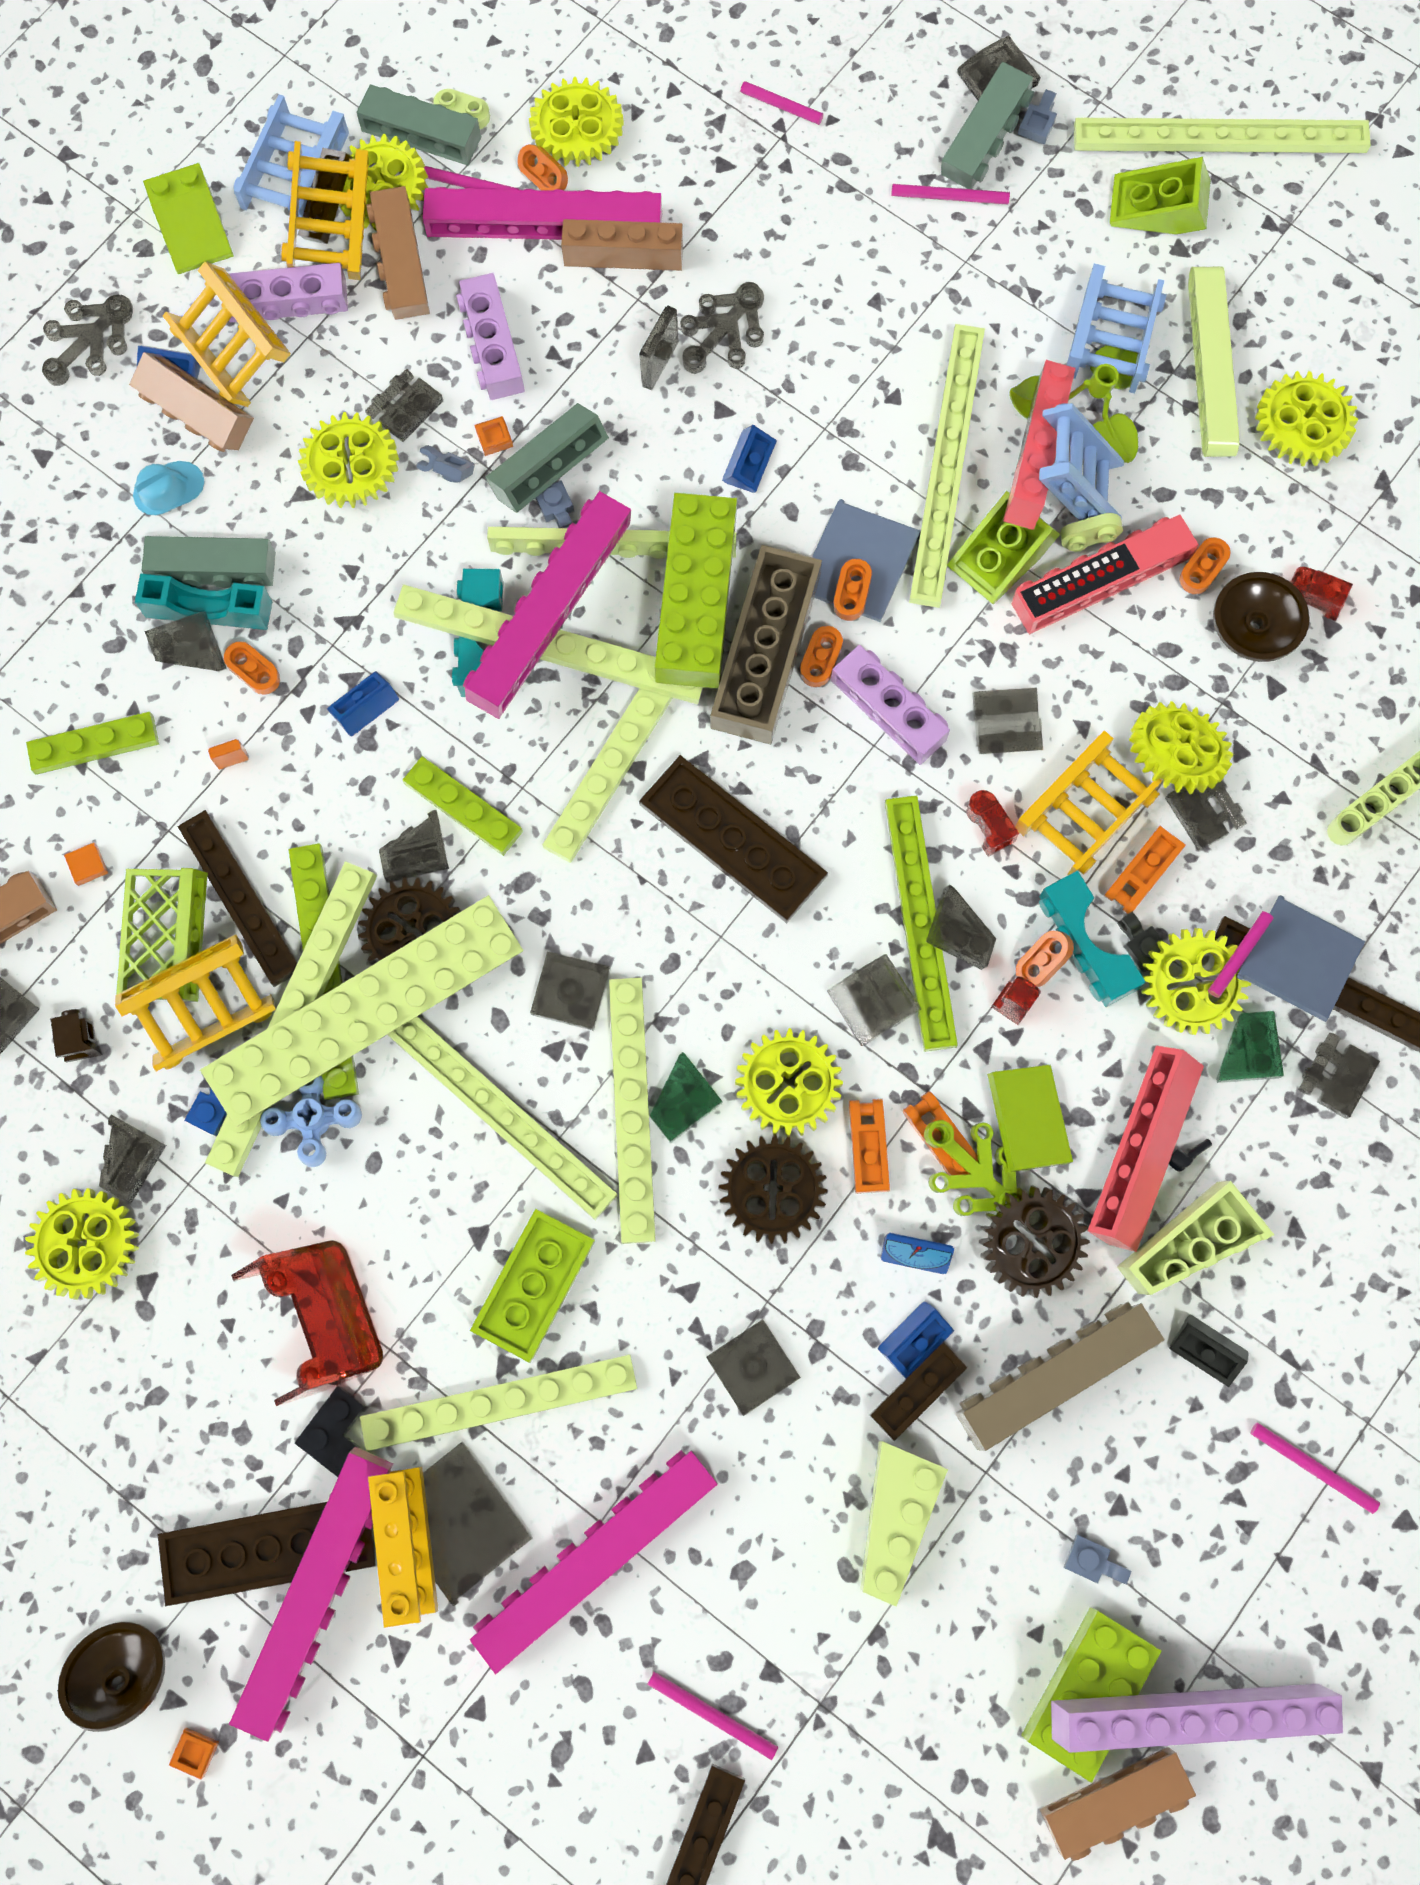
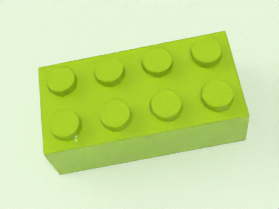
M1090 1607L1021 1736L1034 1747L1092 1783L1109 1750L1069 1753L1052 1740L1051 1701L1139 1695L1161 1650L1103 1613Z

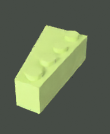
M1231 1181L1216 1182L1139 1247L1137 1252L1132 1253L1119 1264L1117 1268L1138 1294L1152 1295L1203 1268H1208L1218 1263V1261L1234 1253H1239L1261 1240L1274 1236V1233Z
M879 1441L860 1589L870 1596L897 1607L948 1469L888 1443Z

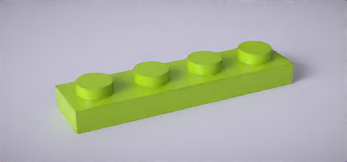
M150 711L26 742L31 771L35 775L159 745L154 716Z
M421 756L402 780L407 787L502 856L507 853L523 833L520 826L423 756Z

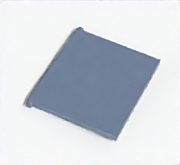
M839 499L812 558L822 560L821 575L814 598L834 605V596L842 566L851 559H862L870 565L872 570L871 585L862 616L881 622L921 530L846 504L843 499ZM853 576L851 580L860 581L861 577ZM849 603L844 607L846 609H853L855 606Z
M1280 895L1269 913L1274 919L1244 961L1237 974V978L1240 980L1245 979L1326 1022L1365 941L1284 900V896Z

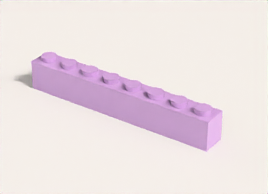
M1320 1684L1051 1701L1052 1740L1069 1753L1343 1733L1342 1695Z

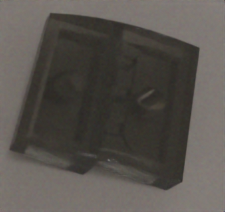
M1009 35L985 47L957 69V74L977 101L1002 61L1032 76V88L1038 86L1041 77Z
M1037 687L976 691L972 693L979 755L1043 750L1042 722L1038 712Z
M887 954L880 956L827 990L860 1046L867 1045L890 1028L898 1026L921 1010L918 1002Z

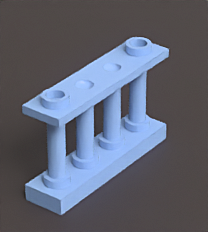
M278 95L274 105H271L268 110L266 123L241 176L235 180L234 194L240 208L247 210L252 197L287 207L290 212L291 196L258 186L264 173L292 181V170H288V167L269 162L275 149L287 153L288 151H294L293 141L280 138L285 126L320 135L317 146L314 145L313 148L301 144L302 156L320 158L322 148L342 150L349 134L344 114L332 111L328 122L326 121L324 124L290 114L285 97ZM302 170L300 186L311 188L316 170ZM299 199L298 217H303L307 200Z
M1094 263L1067 366L1076 368L1073 378L1076 379L1079 367L1085 368L1088 365L1097 368L1101 364H1110L1117 369L1118 373L1133 376L1129 392L1135 394L1139 381L1145 383L1150 364L1145 363L1156 314L1157 312H1162L1167 294L1162 293L1164 280L1158 279L1153 294L1107 283L1108 280L1102 279L1106 266ZM1108 296L1149 306L1148 315L1145 317L1103 307L1102 303L1097 302V298ZM1102 319L1144 329L1142 340L1097 330L1096 326L1091 325V321ZM1096 342L1137 352L1136 364L1090 353V349H1086L1085 345L1086 343Z
M1063 403L1054 408L1043 410L1042 416L1057 431L1056 460L1053 465L1040 468L1039 480L1079 521L1104 513L1118 514L1122 519V516L1108 503L1109 469L1124 466V460L1073 403ZM1069 445H1070V461L1068 462V460H1069Z

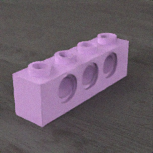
M341 263L228 273L260 315L267 320H277L293 316L307 317L308 315L324 313L332 315L348 311L346 278ZM232 316L229 322H237V320Z
M494 273L460 280L459 284L462 293L456 294L460 312H467L468 319L463 320L467 338H474L475 345L470 346L474 364H481L482 371L477 372L481 390L487 389L490 401L525 392L519 363ZM493 362H501L499 364L492 365Z
M859 644L832 669L831 682L919 765H922L947 741L950 732L947 721L940 714H933L926 707L925 701L916 692L911 693L903 686V681L895 672H888L880 664V659L873 651H866ZM872 678L877 684L868 686L862 680ZM887 699H895L899 702L900 705L897 707H890L886 705L884 701ZM917 720L922 724V727L914 729L907 722Z

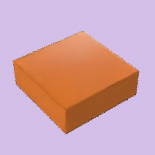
M503 416L474 425L485 456L514 447Z
M234 739L208 749L210 759L219 770L249 760L247 751L239 739Z
M94 842L64 855L73 880L78 886L108 874L99 848Z
M186 1728L183 1730L168 1766L201 1780L205 1777L219 1741Z

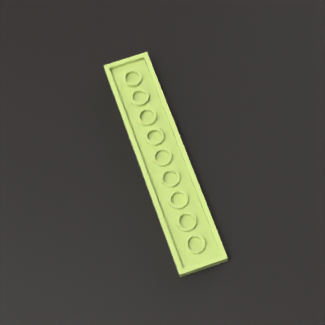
M488 895L200 1069L234 1126L238 1127L522 953L523 949Z

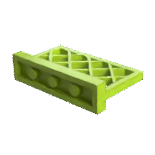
M181 868V870L126 869L116 995L127 990L128 978L134 972H137L143 981L149 979L141 966L151 956L161 965L151 976L153 977L202 951L208 873L194 868ZM136 877H146L152 884L141 897L135 891ZM171 877H179V890L170 897L162 886ZM158 891L166 902L154 913L145 902ZM142 907L150 918L138 929L133 923V914ZM172 908L177 914L176 923L170 929H167L159 918ZM155 923L163 932V935L151 945L143 934ZM139 939L147 951L135 961L130 955V949ZM169 940L174 945V955L165 962L157 950ZM189 982L180 987L178 993L183 1001L198 1002L199 987L197 984Z

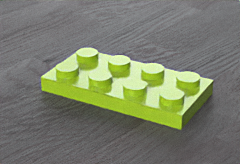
M535 1209L469 1331L531 1363L588 1257L595 1240Z

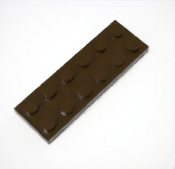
M681 755L678 756L639 800V805L786 924L828 876L826 870Z
M327 1502L157 1534L165 1607L291 1583ZM365 1527L360 1539L365 1542L363 1551L357 1563L350 1561L346 1572L377 1566L373 1527L371 1530Z

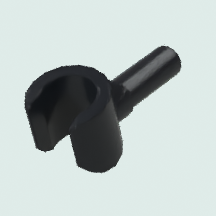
M1206 1139L1187 1154L1180 1148L1176 1149L1171 1156L1169 1165L1178 1172L1183 1171L1199 1154L1211 1147L1212 1142Z

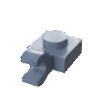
M1046 89L1039 106L1030 103L1019 127L1018 135L1042 144L1046 143L1057 117V113L1052 112L1055 103L1053 101L1057 93Z
M429 445L420 448V453L428 456L429 463L424 460L418 462L416 467L419 470L425 472L432 470L443 475L442 477L445 480L454 483H460L473 475L475 463L450 452L446 454L440 453Z
M561 480L552 484L535 499L546 523L555 519L558 528H568L572 524L569 513L574 512V506Z
M1079 1535L1075 1536L1063 1567L1097 1584L1103 1574L1127 1585L1132 1572L1107 1560L1110 1549Z

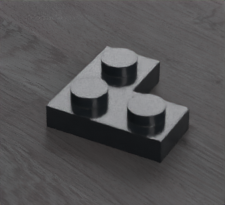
M337 1386L294 1444L335 1476L339 1477L349 1452L354 1447L362 1449L348 1438L346 1434L367 1406L341 1386Z

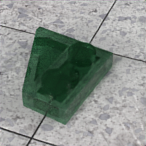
M1275 1012L1241 1013L1237 1017L1216 1078L1217 1083L1282 1078L1284 1072Z
M682 1052L678 1056L650 1114V1118L671 1144L719 1107L723 1101L686 1054Z

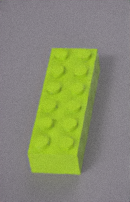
M674 493L655 659L656 683L717 689L719 687L737 517V498Z

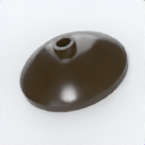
M1250 572L1232 579L1221 590L1214 604L1213 622L1219 638L1228 649L1248 660L1270 662L1288 656L1301 644L1309 628L1310 616L1305 598L1290 581L1273 573ZM1251 623H1257L1260 626V628L1256 629L1252 627Z
M131 1622L109 1624L87 1635L71 1651L60 1672L57 1692L59 1704L65 1716L81 1729L92 1732L114 1730L136 1719L152 1703L163 1682L165 1654L161 1643L149 1629ZM122 1682H125L124 1685H123L120 1689L117 1690V1687L119 1686V1684H121Z

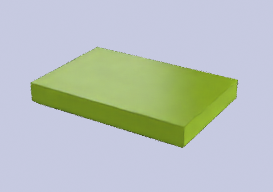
M1051 1064L995 1071L987 1074L1009 1173L1072 1163V1154Z

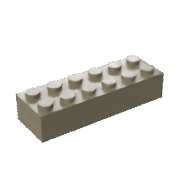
M761 545L710 714V729L772 744L819 583L822 560Z
M1126 1302L1123 1305L1120 1304L1104 1314L1107 1320L1103 1323L1100 1320L1090 1322L1075 1332L1078 1336L1077 1339L1073 1341L1070 1338L1063 1339L1046 1349L1049 1354L1046 1358L1042 1359L1041 1356L1033 1357L1017 1367L1020 1374L1012 1377L1011 1374L1004 1375L989 1384L988 1386L991 1391L983 1396L981 1392L975 1393L961 1401L959 1405L962 1409L956 1412L955 1415L976 1450L987 1451L1163 1342L1165 1339L1143 1304L1131 1306L1129 1302Z

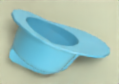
M185 461L171 462L166 465H148L139 472L136 484L134 485L133 498L135 505L141 512L147 515H160L189 503L197 498L203 490L205 483L203 473L196 465Z

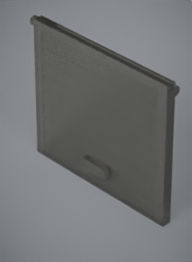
M464 1442L458 1444L423 1472L435 1583L453 1607L459 1603L458 1598L533 1539Z

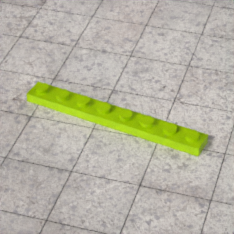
M918 796L886 799V816L923 1051L957 1048L958 1043Z
M320 843L288 849L303 951L330 895L323 847ZM339 960L323 995L343 983ZM354 1056L321 1075L324 1081V1099L332 1100L359 1094Z

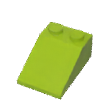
M1203 157L1115 174L1110 214L1111 227L1176 235L1207 229L1211 179Z
M200 163L143 180L150 204L178 275L200 268L204 261L212 264L234 257Z
M1007 490L947 564L951 570L993 605L1041 559L1060 536L1059 532L1040 517L1034 530L1004 522L1010 492Z

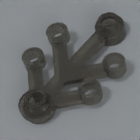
M745 282L732 294L715 296L704 294L699 298V311L705 316L685 315L682 317L680 327L681 332L685 336L695 335L698 329L714 328L700 346L692 345L684 350L682 361L686 371L692 374L703 371L707 363L706 357L726 334L729 343V366L734 369L743 367L746 361V354L741 348L738 320L744 313H746L748 323L746 343L753 348L763 344L764 332L759 325L757 310L764 303V293L756 283ZM748 297L753 298V300H745V299L748 298ZM706 302H710L713 305L706 307L703 304ZM733 306L728 313L713 314L717 307ZM687 323H692L694 325L691 328L685 327ZM756 334L760 337L758 339H752L750 336ZM737 355L740 356L741 359L733 360L732 357ZM696 360L699 363L691 364L690 362Z
M118 294L110 296L103 304L82 305L78 300H70L64 306V311L70 320L80 321L84 317L99 318L94 323L60 325L56 320H49L44 324L43 332L50 341L57 342L62 338L79 337L57 359L49 358L43 363L42 373L49 384L53 386L65 384L70 377L67 367L89 346L90 356L85 362L87 369L94 376L104 374L107 366L104 362L103 332L110 325H112V335L108 337L106 342L109 350L117 356L127 351L128 345L125 341L124 324L130 321L133 314V305L129 298ZM79 308L77 312L71 313L73 309ZM52 329H57L55 333H50ZM121 342L118 347H113L115 343ZM95 363H100L98 367L92 368Z

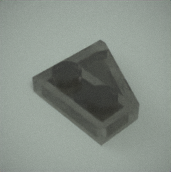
M206 611L144 631L156 662L213 671L227 669Z
M437 809L430 811L427 814L428 818L417 827L413 828L410 826L401 833L399 838L388 842L379 849L386 883L449 869Z
M949 884L943 889L926 942L982 970L988 967L997 938L959 892Z
M111 1114L108 1118V1125L111 1126L109 1145L104 1146V1167L101 1170L99 1187L131 1204L167 1145Z

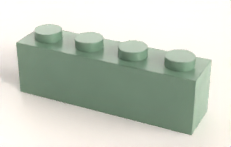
M1002 61L941 162L942 176L967 189H973L977 181H983L989 169L987 164L992 156L996 158L1004 145L1003 138L1006 133L1013 132L1018 123V114L1022 107L1026 109L1034 96L1032 76Z
M370 84L356 112L362 132L380 138L383 134H386L390 141L394 136H397L400 143L406 140L411 148L469 166L481 140L478 118L468 113H459L447 109L440 104L434 105L419 100L415 96H406L394 92L387 87H378Z
M577 403L485 478L498 501L515 513H518L608 440L609 437L598 415Z
M145 536L141 571L143 574L171 576L175 580L194 588L201 585L230 588L233 583L273 586L276 552L270 540L263 538Z

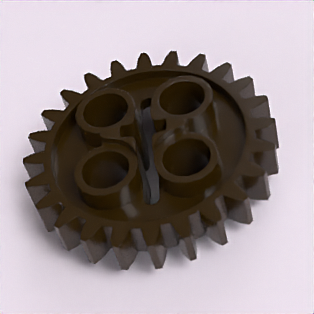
M418 877L415 879L413 886H410L407 879L403 878L402 887L399 888L391 881V891L388 893L379 888L378 891L381 896L379 900L369 897L373 908L362 909L363 914L368 917V920L358 921V925L366 930L358 934V938L360 941L368 942L361 947V950L364 954L372 953L367 959L371 965L375 964L418 938L411 932L407 933L400 923L389 918L388 915L390 913L397 915L411 928L416 927L419 933L423 935L427 933V926L430 922L439 920L443 923L461 912L459 907L450 908L455 902L453 896L444 898L446 894L444 887H440L434 892L435 885L431 880L423 887L422 881ZM408 902L417 903L415 911L411 914L401 913L404 904ZM388 927L396 928V934L392 939H381L383 930Z
M774 1134L771 1143L766 1144L764 1137L759 1136V1146L756 1147L748 1140L746 1141L748 1150L746 1153L736 1148L735 1153L738 1160H726L727 1165L732 1169L731 1172L721 1171V1177L728 1180V1183L719 1185L718 1190L726 1192L728 1195L720 1199V1204H730V1208L724 1213V1216L731 1217L735 1215L736 1219L732 1227L735 1229L743 1224L745 1226L743 1237H747L753 1231L756 1233V1243L761 1241L763 1235L768 1236V1242L771 1246L774 1243L775 1236H780L783 1244H787V1234L789 1233L797 1240L800 1239L799 1228L802 1227L810 1232L812 1228L808 1219L816 1221L820 1219L819 1214L814 1209L825 1208L826 1203L818 1199V1196L828 1193V1189L819 1187V1184L827 1179L826 1175H816V1171L822 1166L821 1162L811 1164L809 1161L814 1152L810 1151L803 1155L801 1153L802 1142L795 1148L790 1147V1137H787L783 1144H778L777 1135ZM772 1160L777 1161L776 1186L783 1191L777 1192L776 1216L774 1220L769 1218L770 1194L763 1189L768 1188L770 1185V1165ZM754 1164H759L765 1168L766 1176L762 1180H752L747 1174L748 1168ZM791 1165L798 1169L800 1173L798 1180L788 1182L783 1179L781 1170L785 1166ZM755 1197L760 1198L765 1203V1210L757 1215L751 1214L746 1208L748 1200ZM785 1199H792L797 1202L799 1211L793 1216H787L780 1210L781 1202Z
M1031 1185L1029 1194H1027L1024 1189L1019 1187L1017 1188V1198L1005 1193L1007 1204L1002 1205L996 1201L994 1202L995 1208L998 1211L996 1215L986 1213V1217L992 1223L990 1226L980 1227L981 1230L988 1234V1238L979 1240V1244L988 1248V1250L980 1254V1257L991 1261L985 1269L990 1273L996 1272L993 1280L999 1284L1005 1282L1004 1288L1009 1292L1016 1288V1293L1021 1297H1024L1027 1291H1029L1032 1297L1038 1298L1041 1289L1043 1293L1051 1296L1053 1285L1061 1291L1064 1290L1062 1282L1064 1278L1072 1282L1075 1281L1071 1273L1073 1268L1083 1270V1267L1077 1260L1078 1258L1088 1257V1254L1081 1250L1082 1245L1090 1243V1240L1081 1236V1233L1088 1230V1226L1083 1223H1077L1084 1215L1079 1211H1073L1076 1204L1070 1200L1064 1202L1065 1195L1056 1192L1053 1195L1052 1189L1044 1187L1040 1194L1039 1188ZM1039 1210L1040 1218L1038 1222L1030 1225V1215L1034 1211ZM1015 1220H1018L1028 1233L1034 1235L1035 1240L1055 1258L1053 1263H1050L1049 1259L1041 1251L1034 1248L1033 1242L1014 1226ZM1062 1234V1243L1053 1249L1052 1242L1054 1237ZM1011 1235H1016L1017 1241L1015 1246L1006 1250L1005 1244L1007 1239ZM1039 1258L1038 1269L1029 1273V1264L1034 1259Z

